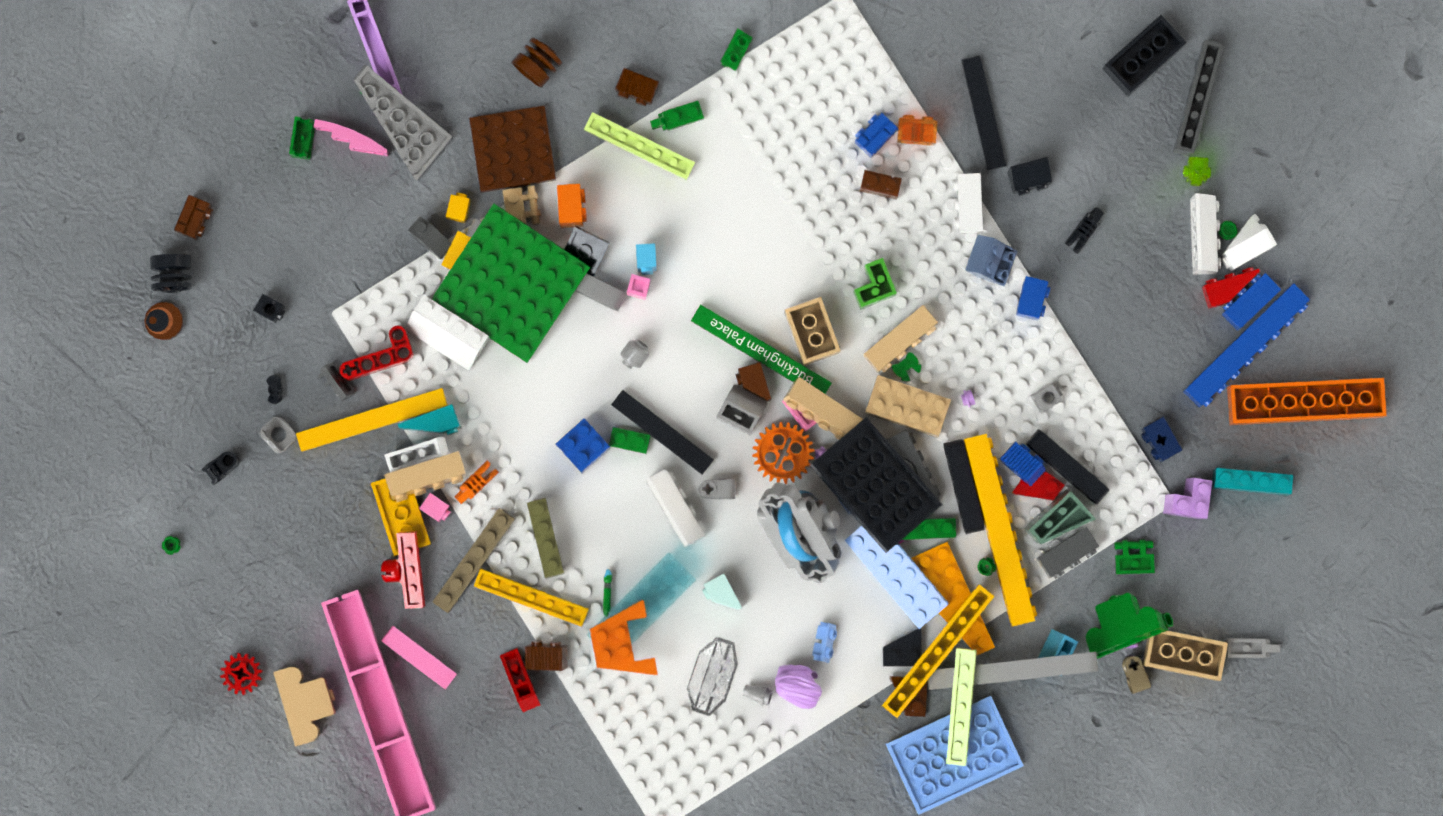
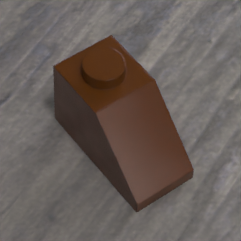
M761 363L739 368L738 374H735L738 385H742L743 389L767 402L771 401Z

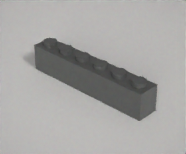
M1205 40L1202 43L1173 153L1192 157L1195 152L1223 44Z

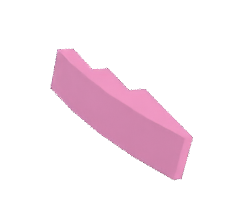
M315 119L314 128L316 130L332 132L331 137L333 140L349 142L351 151L389 156L388 150L374 140L341 125Z
M394 626L390 628L381 640L444 689L449 686L457 675Z

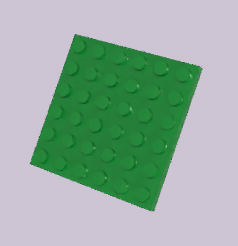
M494 203L431 300L488 335L491 340L528 363L583 280L590 266Z

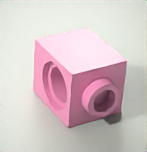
M632 274L627 295L646 300L651 282L650 279Z
M431 493L419 508L439 523L441 520L445 521L451 513L449 511L450 506Z

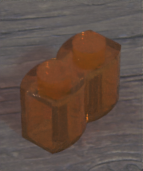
M903 115V118H899L897 143L935 146L937 121L933 120V117L923 116L922 119H914L913 115Z

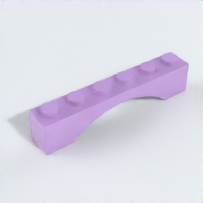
M348 0L347 3L373 71L402 94L368 1Z

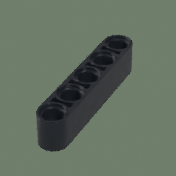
M1037 429L1026 442V445L1094 504L1098 505L1110 491L1106 485L1041 430Z
M963 439L943 443L964 532L967 535L985 530Z

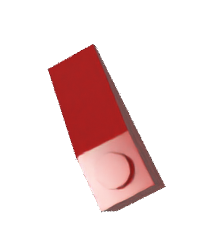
M518 648L499 655L522 712L540 706L541 704Z

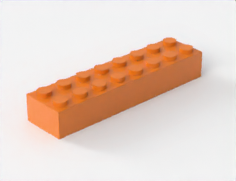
M1384 378L1245 384L1227 387L1229 425L1372 419L1387 416Z

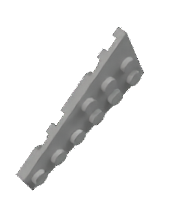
M364 65L353 80L411 175L417 181L452 136L371 68Z

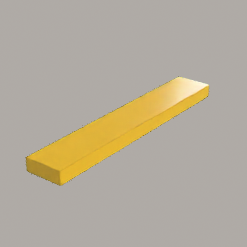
M481 568L474 583L476 588L581 627L589 610L583 606Z

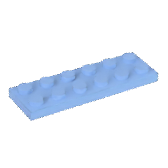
M862 526L845 539L846 543L919 629L949 604L899 543L889 552L885 553Z

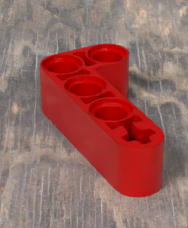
M402 326L392 327L389 331L392 347L344 362L340 366L341 376L349 381L411 361L413 350L406 330ZM397 330L403 332V337L400 340L393 338ZM408 349V357L401 358L399 356L400 350ZM385 354L391 356L388 364L381 363V357ZM366 360L372 361V367L369 370H364L362 366ZM357 363H358L359 369L361 370L360 373H359V371H358L357 369L351 371V374H352V375H350V376H349L347 373H344L345 371H347V367H348V366H349L351 369L357 368V366L355 365V364H357Z

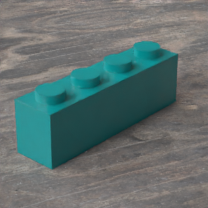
M1224 468L1213 469L1212 489L1287 496L1292 494L1293 475Z

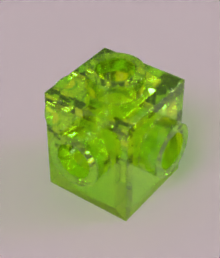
M1189 157L1187 159V164L1183 167V177H1186V182L1191 183V186H1202V183L1205 184L1207 182V178L1210 179L1211 167H1208V158Z

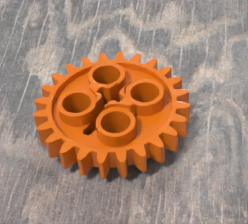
M780 422L778 428L773 423L772 430L765 427L766 434L760 432L759 435L762 439H755V442L759 445L752 448L757 451L752 457L758 458L754 465L760 464L757 471L764 470L763 478L769 475L770 482L774 478H776V482H780L783 479L785 485L788 479L794 483L795 476L802 479L800 473L807 474L808 472L805 467H810L808 460H814V457L809 455V453L814 452V449H809L813 442L806 441L809 434L803 436L804 429L798 432L797 425L790 428V422L787 423L786 427H783L782 422ZM780 435L784 438V443L778 446L774 444L773 438ZM788 438H791L792 440L786 451L789 455L783 457L779 468L776 469L775 465L780 457L778 450L782 451ZM799 444L802 449L801 452L798 454L793 453L791 445ZM767 453L775 454V462L768 463L765 460V455ZM785 461L792 462L793 469L791 471L783 469L782 464Z

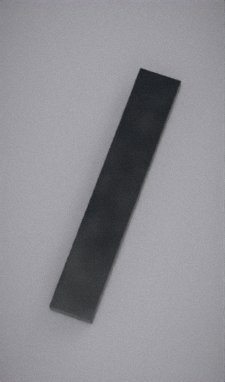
M981 56L962 59L961 62L987 171L1006 167Z
M624 390L620 392L611 404V406L701 475L704 474L714 461L713 458Z

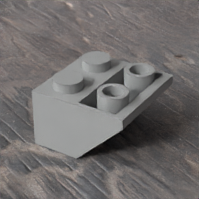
M734 384L716 418L751 436L768 402Z

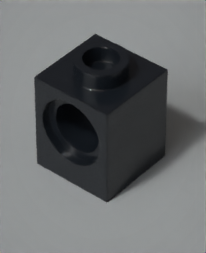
M262 294L253 311L276 323L277 320L280 321L283 318L285 306ZM269 305H275L276 307L273 314L266 313V308Z

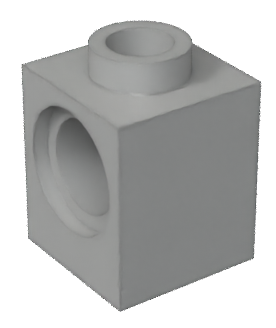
M1051 384L1032 396L1031 399L1042 414L1061 402L1063 394L1058 386L1054 387ZM1045 393L1053 395L1051 403H1047L1044 400L1043 396Z

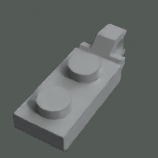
M1226 639V643H1228L1226 658L1270 657V653L1280 652V645H1270V640Z

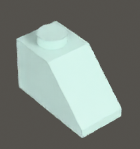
M725 574L703 584L705 588L702 591L707 600L711 598L714 603L737 610L742 608Z

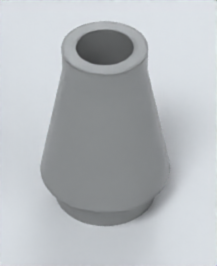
M745 685L743 690V696L762 706L769 705L773 693L772 690H769V687Z

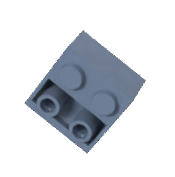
M978 235L965 271L1005 287L1017 250L995 238Z

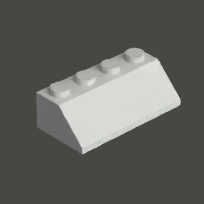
M1195 193L1190 199L1193 275L1216 274L1218 269H1221V258H1218L1217 250H1220V239H1217L1220 221L1216 220V212H1219V201H1216V196Z
M425 295L417 304L405 327L406 331L470 370L490 339L488 335Z
M665 469L647 478L646 483L684 548H687L704 538L706 529L701 521L697 523L695 520L696 512L691 505L687 506L684 499L687 497L682 488L677 489L674 483L677 480L672 471L668 473Z

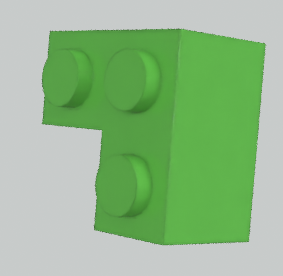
M883 258L865 264L864 270L870 284L853 291L860 310L892 298L897 294Z

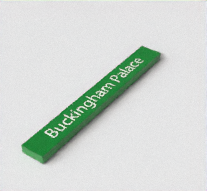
M701 304L691 319L692 323L791 382L800 377L824 394L827 393L832 382Z

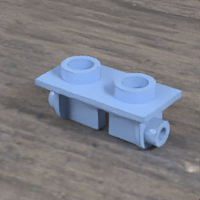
M820 622L815 639L822 640V643L815 642L812 654L814 656L813 660L830 662L834 652L832 648L833 641L837 637V625Z

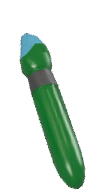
M609 569L606 570L604 576L603 613L605 617L609 616L611 608L612 573Z

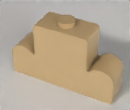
M288 667L273 672L295 746L317 740L320 735V729L313 722L336 713L333 704L335 695L332 689L329 690L326 679L318 678L301 683L304 678L303 672L296 667Z

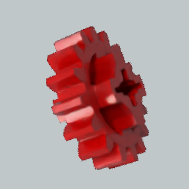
M237 653V658L231 655L230 662L224 661L227 666L226 668H221L225 674L221 675L220 678H225L226 681L222 684L229 685L228 691L235 689L234 693L238 694L241 690L242 694L246 695L247 689L249 692H253V686L259 687L257 680L263 679L259 677V673H262L263 670H258L257 667L261 664L260 662L254 663L255 657L248 659L249 654L245 653L244 657H242L241 653ZM241 661L239 666L231 668L234 663ZM249 664L253 667L254 673L250 672ZM243 668V672L250 675V677L245 676L240 679V675H237L234 671H242ZM229 674L235 679L234 684L231 682ZM252 680L249 685L242 687L245 681Z

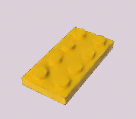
M385 478L372 482L371 486L393 555H399L396 537L398 532L417 531L419 548L431 545L415 493L408 495V499L397 502L396 499L392 500Z

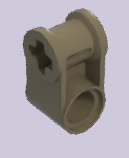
M1135 656L1126 657L1122 662V667L1131 693L1135 694L1151 688L1141 659ZM1131 661L1136 662L1134 669L1128 667Z

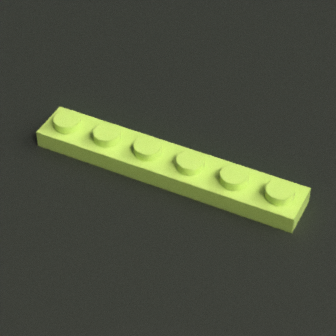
M593 112L584 128V131L685 180L688 179L695 165V162Z
M956 649L946 764L967 765L977 650Z

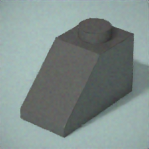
M421 216L408 229L413 239L440 260L448 252L451 242Z

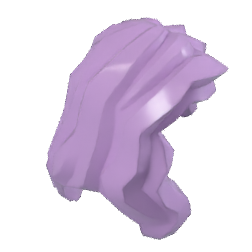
M782 665L778 667L775 679L776 692L780 697L802 709L816 707L822 690L814 681V679L818 678V674L809 667L802 665Z

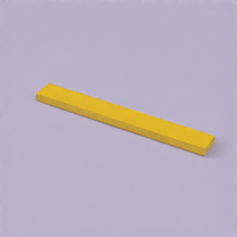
M440 388L298 432L296 436L301 452L417 417L448 406L444 390Z

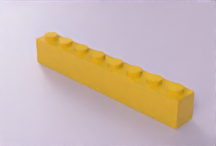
M980 584L975 588L882 704L886 710L898 718L994 598L990 592Z

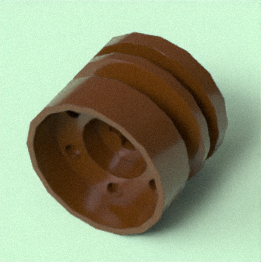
M532 37L529 43L534 49L529 45H525L524 48L529 55L526 56L518 53L511 63L528 80L542 88L550 79L545 70L547 69L555 73L556 69L551 63L560 67L562 61L548 45Z

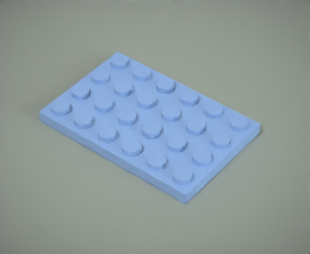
M991 696L972 704L966 766L946 764L950 715L886 744L918 815L1023 767V763Z

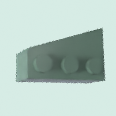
M1065 490L1024 529L1036 543L1043 544L1083 524L1094 521L1096 518L1070 490Z

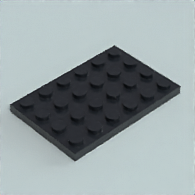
M867 417L809 465L885 553L889 552L943 505Z

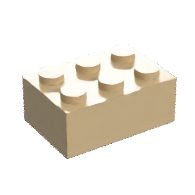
M821 297L785 309L784 313L803 366L840 353L841 350Z

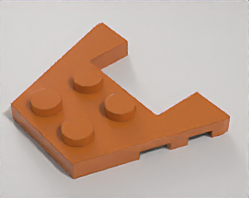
M644 600L635 603L590 629L597 668L658 675L655 657L639 661L634 660L627 621L647 618Z

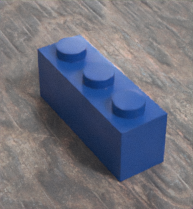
M1266 273L1262 276L1258 274L1251 281L1253 285L1249 289L1244 287L1237 294L1239 298L1235 302L1231 300L1223 307L1225 311L1222 315L1237 331L1281 290Z

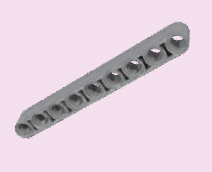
M474 218L466 236L472 237L482 221ZM587 273L575 290L615 311L619 310L626 296V293Z
M1096 652L975 665L974 685L1098 671ZM955 668L935 670L928 679L929 690L953 687Z

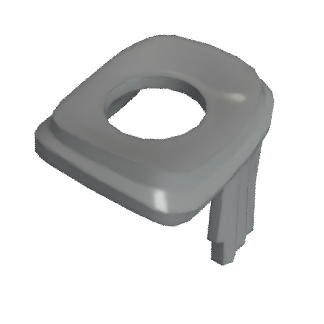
M278 416L273 417L259 432L261 438L276 453L284 452L297 438L291 426ZM277 427L283 428L286 431V438L282 442H275L271 437L273 429Z

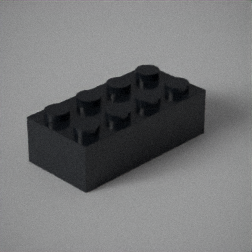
M1160 15L1107 62L1103 70L1129 96L1180 51L1187 42Z

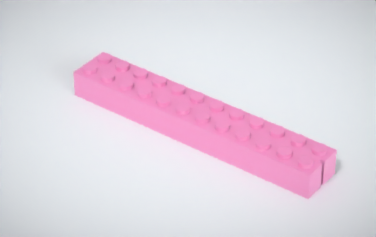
M360 590L341 595L343 601L336 597L322 602L327 622L395 816H419L436 810Z

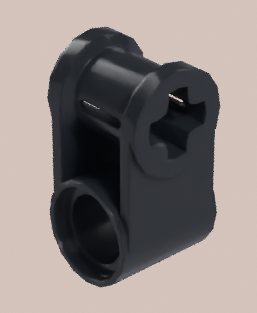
M224 452L201 470L207 473L212 480L211 483L215 485L239 465V457L233 452ZM231 455L234 458V462L232 465L227 466L225 459Z

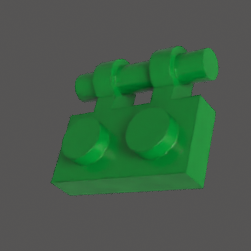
M1139 539V541L1122 540L1121 542H1114V550L1122 549V555H1115V575L1155 573L1154 554H1146V549L1153 548V541ZM1129 549H1139V554L1129 555Z

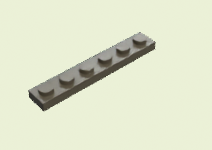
M501 508L496 511L433 600L434 604L447 613L452 610L513 524L515 518Z

